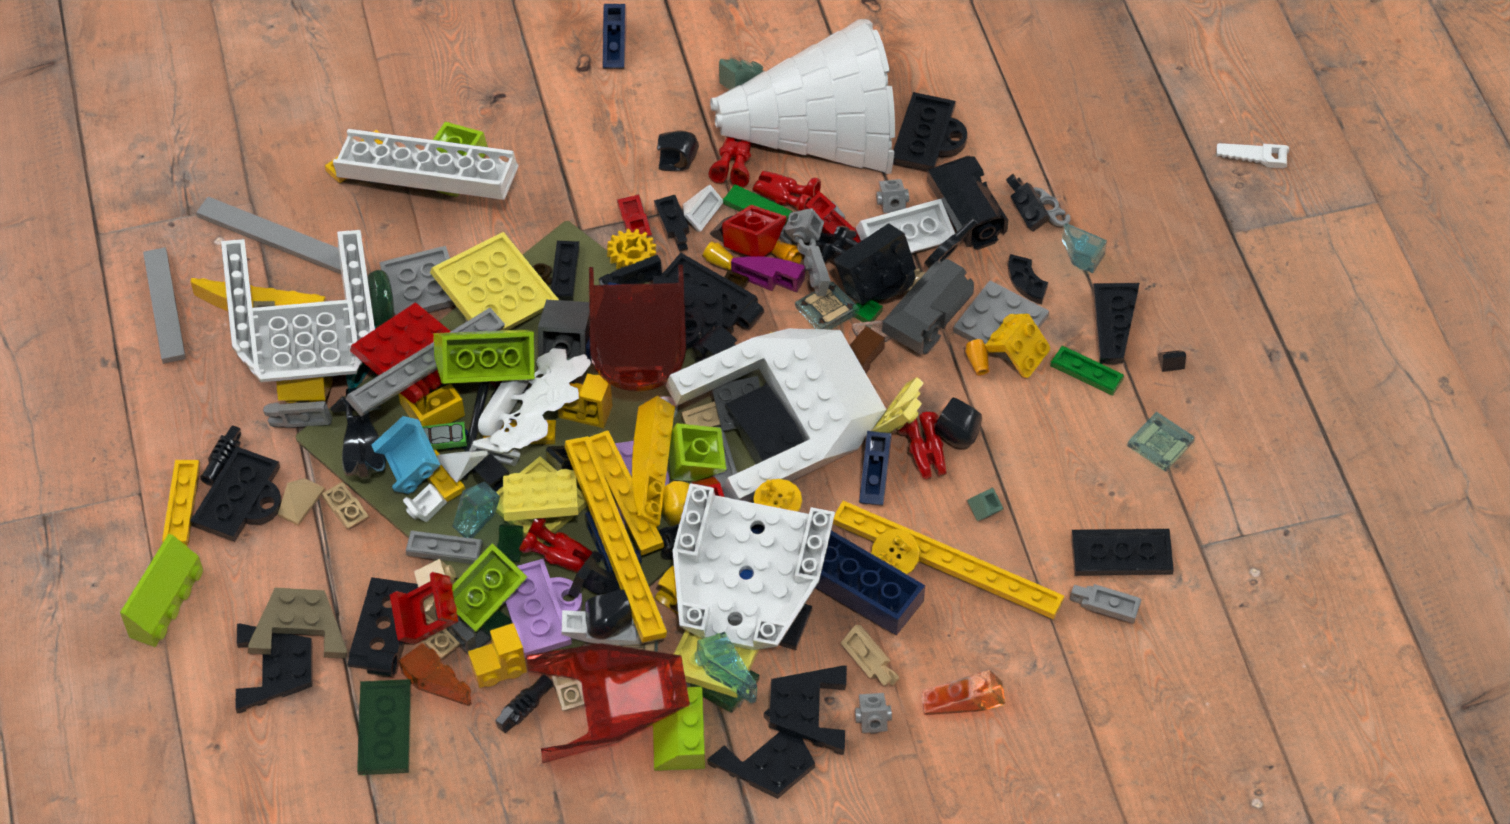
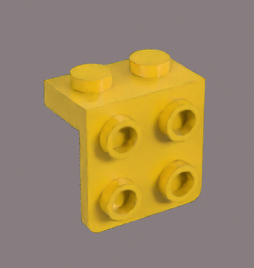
M1030 314L1007 315L1000 327L991 334L989 341L985 344L989 353L1006 352L1023 378H1029L1050 351L1049 343Z

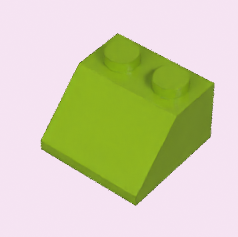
M676 423L672 429L669 450L671 479L696 481L726 471L721 428Z

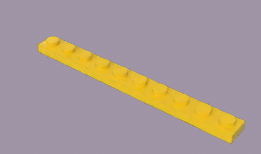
M589 437L566 440L565 450L621 590L625 591L628 598L632 619L642 643L666 638L667 630Z
M844 500L835 513L834 525L873 542L887 530H904L913 535L918 542L921 550L919 562L1053 620L1064 601V595Z

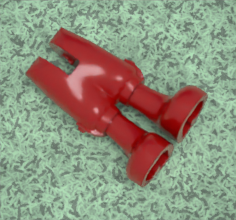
M726 137L723 146L719 148L721 159L710 167L709 178L715 183H723L728 176L730 160L735 157V162L730 172V180L733 185L747 186L750 181V174L745 167V162L751 157V142L744 140L737 142L735 138Z
M762 171L758 178L759 180L756 181L752 188L755 193L775 201L777 204H789L795 207L797 211L806 210L804 206L821 190V180L814 177L809 180L807 185H799L793 178Z
M927 411L919 415V423L921 429L925 432L926 442L921 438L917 418L910 424L906 422L902 428L897 430L900 435L910 437L909 452L913 455L923 480L932 477L931 464L934 465L937 476L947 474L942 448L944 443L935 433V426L939 416L935 412Z
M546 518L534 519L520 545L519 551L523 553L535 552L544 555V559L550 564H555L578 573L593 552L564 533L558 532L555 534L545 526ZM537 538L550 543V545L552 546H547L537 540Z

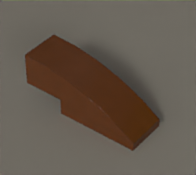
M867 326L849 345L865 373L870 370V363L885 349V337Z

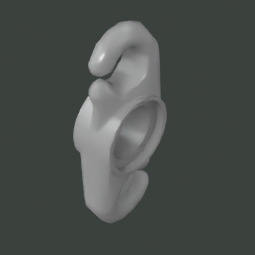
M1034 187L1035 192L1040 195L1043 205L1051 204L1054 206V209L1047 210L1051 217L1048 221L1058 227L1068 225L1071 216L1069 214L1065 215L1066 212L1059 207L1058 200L1050 196L1042 188ZM1058 215H1065V220L1060 221L1056 217Z

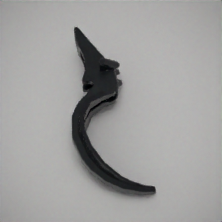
M838 226L834 234L821 233L819 240L816 241V246H819L824 262L831 259L835 263L834 259L858 244V242L853 240L856 237V231L849 230L845 226ZM911 270L907 276L872 299H888L892 296L903 294L913 285L916 278L915 272Z
M359 387L346 389V397ZM342 396L330 410L334 413L346 411L347 427L342 448L343 471L346 476H358L360 480L370 479L371 474L383 471L386 466L385 455L375 453L371 446L379 438L378 432L370 421L369 412L362 417L360 415L353 416V411L356 410ZM381 405L374 408L373 410L381 409Z

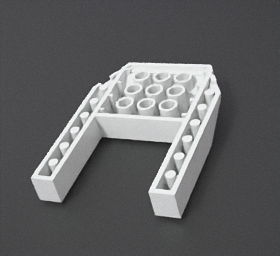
M360 230L337 232L338 254L345 300L252 308L245 239L221 241L232 349L260 382L357 374L362 361L350 352L351 345L375 329Z
M789 328L753 337L671 374L665 385L675 404L680 405L754 370L760 369L769 387L794 420L805 442L727 478L723 486L727 497L746 502L753 500L756 489L767 480L783 479L791 482L858 450L867 437V431H871L887 410L841 330Z

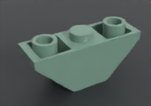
M730 58V60L720 59L719 83L731 90L762 73L764 67L755 61L749 63L743 59L741 61Z

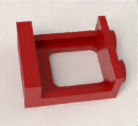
M431 572L429 574L430 582L407 594L398 591L390 594L398 641L417 644L459 622L450 576ZM433 595L438 620L427 625L423 602L426 598Z

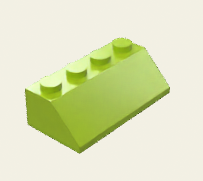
M529 330L434 333V358L441 383L535 379L534 332Z
M171 534L167 535L120 611L129 638L156 647L158 642L165 637L167 627L172 620L176 619L181 604L184 600L188 599L193 584L201 578L203 573L199 556Z

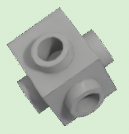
M901 179L879 181V192H876L877 205H881L883 213H891L906 208V202H909V191L904 188Z
M812 208L792 212L789 215L784 231L796 245L799 239H802L803 243L810 242L811 238L817 241L820 238L824 221Z
M884 693L859 695V708H855L856 723H861L862 733L888 731L887 721H892L891 705L886 706Z

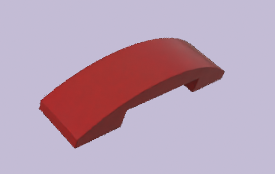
M820 191L804 206L805 209L812 208L824 221L822 228L824 233L834 234L838 226H845L849 230L856 231V237L853 240L858 243L861 242L857 230L835 211L836 205Z

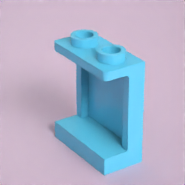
M402 416L371 445L375 453L385 455L397 480L392 485L393 490L409 494L415 491L417 486L430 477L440 466L438 458L418 419Z

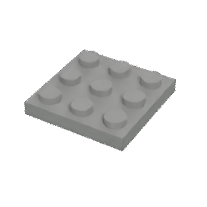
M446 246L379 262L395 315L415 302L427 312L455 305L430 274L432 267L450 259Z
M989 281L953 326V332L969 341L982 339L986 344L991 334L1000 327L1007 315L1030 314L1037 327L1040 328L1048 318L1049 310ZM992 352L1012 363L1006 352Z

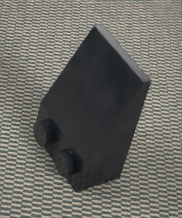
M768 384L725 404L755 464L805 442L794 420Z

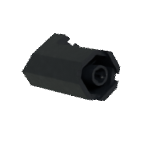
M965 156L927 170V183L937 199L942 200L947 215L957 231L972 217L978 222V225L963 238L966 246L971 247L972 245L974 249L980 250L995 244L999 240L997 236L1000 233L1004 235L1008 231L1009 220L989 190L987 182L982 183L981 176H984V172L975 156Z

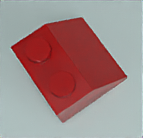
M750 205L722 223L724 247L751 257H764L774 250L787 221L786 216Z

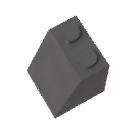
M546 299L538 325V357L549 353L552 348L565 349L567 358L586 355V345L593 323V302Z

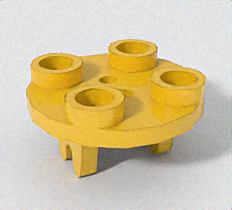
M771 479L762 483L756 489L753 501L756 504L799 512L802 505V495L798 487L790 481Z
M891 529L877 537L872 546L871 554L908 575L917 566L921 550L913 535L904 530Z

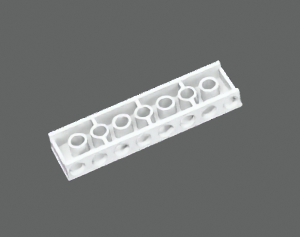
M353 129L347 130L348 137L338 158L333 160L337 177L505 200L519 167L514 151ZM358 136L362 138L365 142H358L353 137ZM374 139L382 140L383 144H377ZM395 142H401L406 147H398ZM415 145H422L425 149L419 150ZM436 148H443L448 153H440ZM457 151H465L467 155L462 156ZM484 153L488 155L489 158L483 159L478 154ZM500 156L508 157V158H509V161H508V162H504V161H502L499 157H500Z

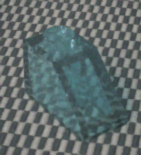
M1065 223L1062 241L1072 265L1093 273L1105 255L1107 240Z
M486 482L463 490L452 526L463 537L473 538L494 516L500 496Z

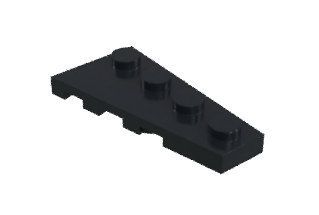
M1140 283L1093 284L1099 363L1123 364Z

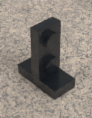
M595 550L576 574L569 594L577 598L584 588L597 595L621 590L615 574L599 567L603 554Z

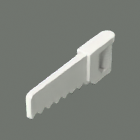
M1217 144V157L1222 156L1229 159L1235 158L1242 161L1260 162L1269 168L1287 167V153H1289V146ZM1271 153H1278V159H1275Z

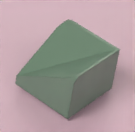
M994 488L967 500L977 521L1003 510V506Z

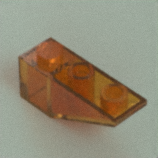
M421 643L399 660L401 673L416 689L463 705L470 706L472 704L469 686L464 681L460 682L455 677V672L448 664L444 666L440 662V657L434 649H428Z
M991 670L921 691L925 715L978 712L1005 704L1003 683Z

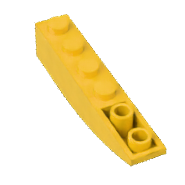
M191 278L190 283L195 296L228 311L225 281L219 282L205 278ZM250 285L252 308L253 301H275V306L326 301L325 296L318 294H305L296 291H283Z
M659 396L638 407L632 455V483L637 513L639 517L656 527L660 525L675 411V406Z

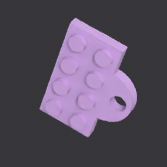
M543 559L517 566L528 578L506 600L505 604L511 622L514 623L522 643L525 658L571 645V638L561 634L562 610L581 611L582 594L580 593L573 601L563 600V597L569 594L573 581L561 577L550 578Z

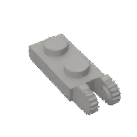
M325 401L281 405L278 402L268 403L263 408L265 416H269L268 423L272 427L285 426L288 428L329 425L332 421L331 413Z

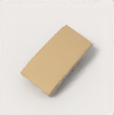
M343 482L322 493V498L348 530L369 518L357 498L352 496Z
M428 614L425 615L427 625L435 622ZM447 629L419 642L420 645L439 660H442L460 646V643Z
M572 656L548 662L547 665L562 711L587 704Z

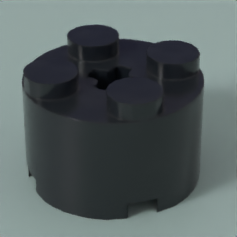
M715 326L711 327L692 347L697 356L695 362L698 363L735 346L734 343L737 339L720 326L716 328Z

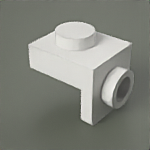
M432 484L424 488L413 500L408 497L403 499L404 503L408 506L406 508L407 513L415 520L419 518L425 522L430 520L447 503Z

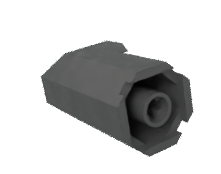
M945 259L941 263L940 260L936 261L883 320L882 332L919 354L929 353L941 337L938 334L939 329H945L947 323L973 295V280L971 278L967 280L965 269L951 260Z

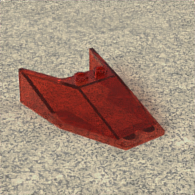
M603 643L526 655L528 672L576 679L581 683L588 723V732L584 736L568 744L541 748L542 764L620 742L690 706L681 655Z

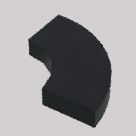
M1010 254L1008 273L1013 286L1025 298L1042 305L1048 288V282L1040 279L1034 273L1032 259Z

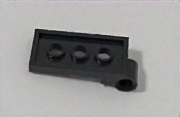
M371 577L349 652L348 667L367 669L368 674L392 678L397 674L405 642L398 641L392 607L386 608L383 605L386 601L390 600V594L396 591L407 594L418 588V584ZM383 621L390 623V626L385 629L377 627ZM377 642L384 644V647L380 650L371 648Z

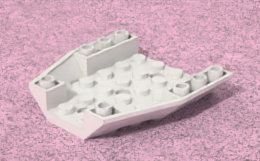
M690 483L673 548L680 627L704 640L751 650L778 647L819 583L835 512L811 507L809 514L716 496L714 488ZM755 524H761L765 530L761 534H754L751 528ZM749 569L753 571L754 575L751 579L744 580L739 576L741 571ZM733 615H738L743 619L741 624L737 626L729 624L728 620Z

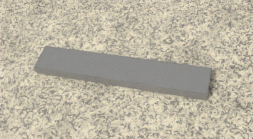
M166 247L144 251L143 255L162 363L186 359Z

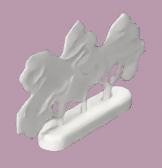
M552 348L549 353L538 357L536 361L538 370L535 372V379L502 381L479 418L478 429L481 435L491 436L490 442L499 446V453L508 452L512 448L521 449L528 446L531 442L545 437L548 432V423L542 416L544 412L548 410L556 411L562 408L565 403H571L579 399L578 388L570 386L569 382L582 376L590 366L591 361L587 359L585 354L567 360L565 349ZM539 374H543V375H544V376H542V377H536V376L539 375ZM528 383H531L532 386L523 393ZM522 400L521 408L515 413L510 414L517 401ZM510 419H515L517 426L512 427L509 424L512 421ZM505 428H509V432H505Z

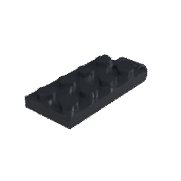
M681 252L660 275L669 279L721 290L723 293V328L731 334L734 331L733 325L736 322L743 328L750 330L765 312L758 303L756 295Z

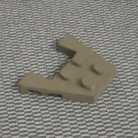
M274 588L248 644V653L270 655L272 633L321 635L324 637L323 657L346 658L347 655L345 643L325 590Z

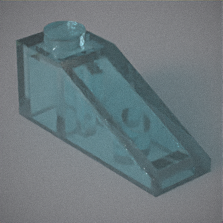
M725 631L698 640L697 652L694 653L698 666H702L708 676L750 703L756 702L757 684Z

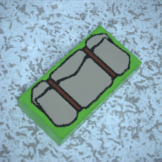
M464 422L422 426L433 450L467 446Z

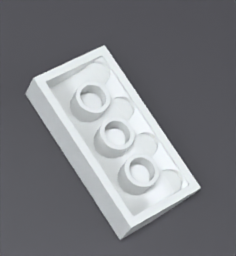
M941 199L865 219L856 226L857 233L862 241L889 223L905 233L911 253L940 246L955 234Z

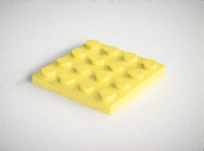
M504 232L432 267L430 274L468 321L491 308L505 323L502 330H509L542 313L546 299L559 300Z

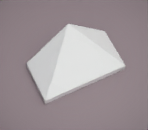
M708 185L683 204L684 217L697 232H701L722 205L723 199L711 185Z
M491 437L475 440L470 448V451L487 450L488 455L491 453L499 462L516 466L520 458V452L515 448L508 452L499 453V446L491 444Z
M487 450L454 452L437 455V458L457 483L488 455Z

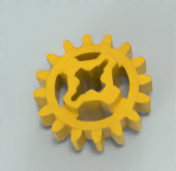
M627 229L626 233L618 231V236L612 235L611 241H608L607 257H610L611 264L616 263V269L656 255V244H653V238H647L646 232L639 234V229H636L634 233L630 229Z

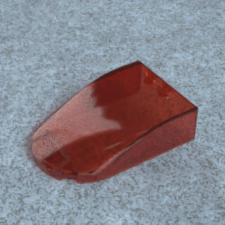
M678 265V283L594 285V267H589L590 353L595 370L609 384L627 391H649L665 385L671 374L680 371L686 355L683 265Z

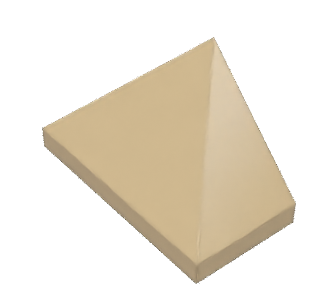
M305 478L287 483L278 516L299 526L325 491V488Z

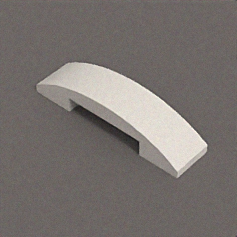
M562 610L561 634L576 640L608 645H633L662 640L661 638L642 643L633 619L632 625L615 636L606 639L594 638L587 630L585 611Z

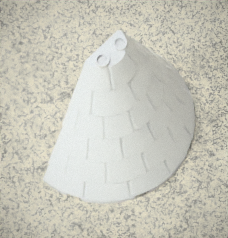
M868 19L856 20L844 29L833 33L817 44L809 46L795 56L787 58L768 71H763L744 84L738 85L716 98H711L710 106L711 110L715 111L716 128L720 129L722 136L775 149L779 148L801 155L809 154L858 168L866 167L891 174L894 151L891 150V138L895 137L892 86H888L887 73L889 72V65L885 49L878 31L873 30V23Z

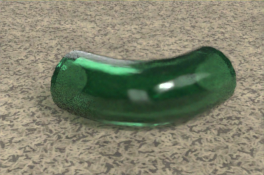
M375 270L367 276L374 326L376 328L394 317V302L390 279L387 273L382 270Z

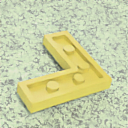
M918 377L904 385L871 431L892 433L895 428L899 430L906 422L910 424L916 419L919 414L917 410L922 404L917 399L920 395L918 390L924 384Z

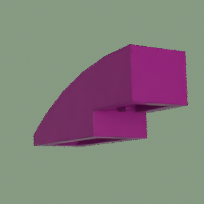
M737 257L731 260V271L749 277L750 283L773 291L775 286L778 285L797 293L805 281V266L792 261L771 257Z

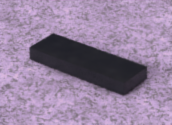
M557 240L551 291L559 300H574L580 241Z

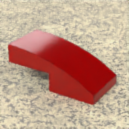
M639 194L618 199L617 205L625 230L630 229L634 233L636 229H639V234L646 232L647 237L652 236Z

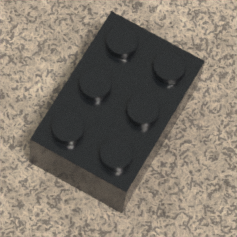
M889 223L834 259L846 295L861 305L905 277L911 270L914 271L916 269L905 233Z

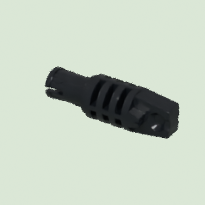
M232 425L226 435H221L208 457L209 464L200 476V480L203 483L213 485L236 446H240L241 429Z
M542 674L532 686L521 690L520 694H517L515 699L513 698L504 707L501 714L495 720L498 729L506 733L516 724L521 723L539 705V699L554 686L551 679Z

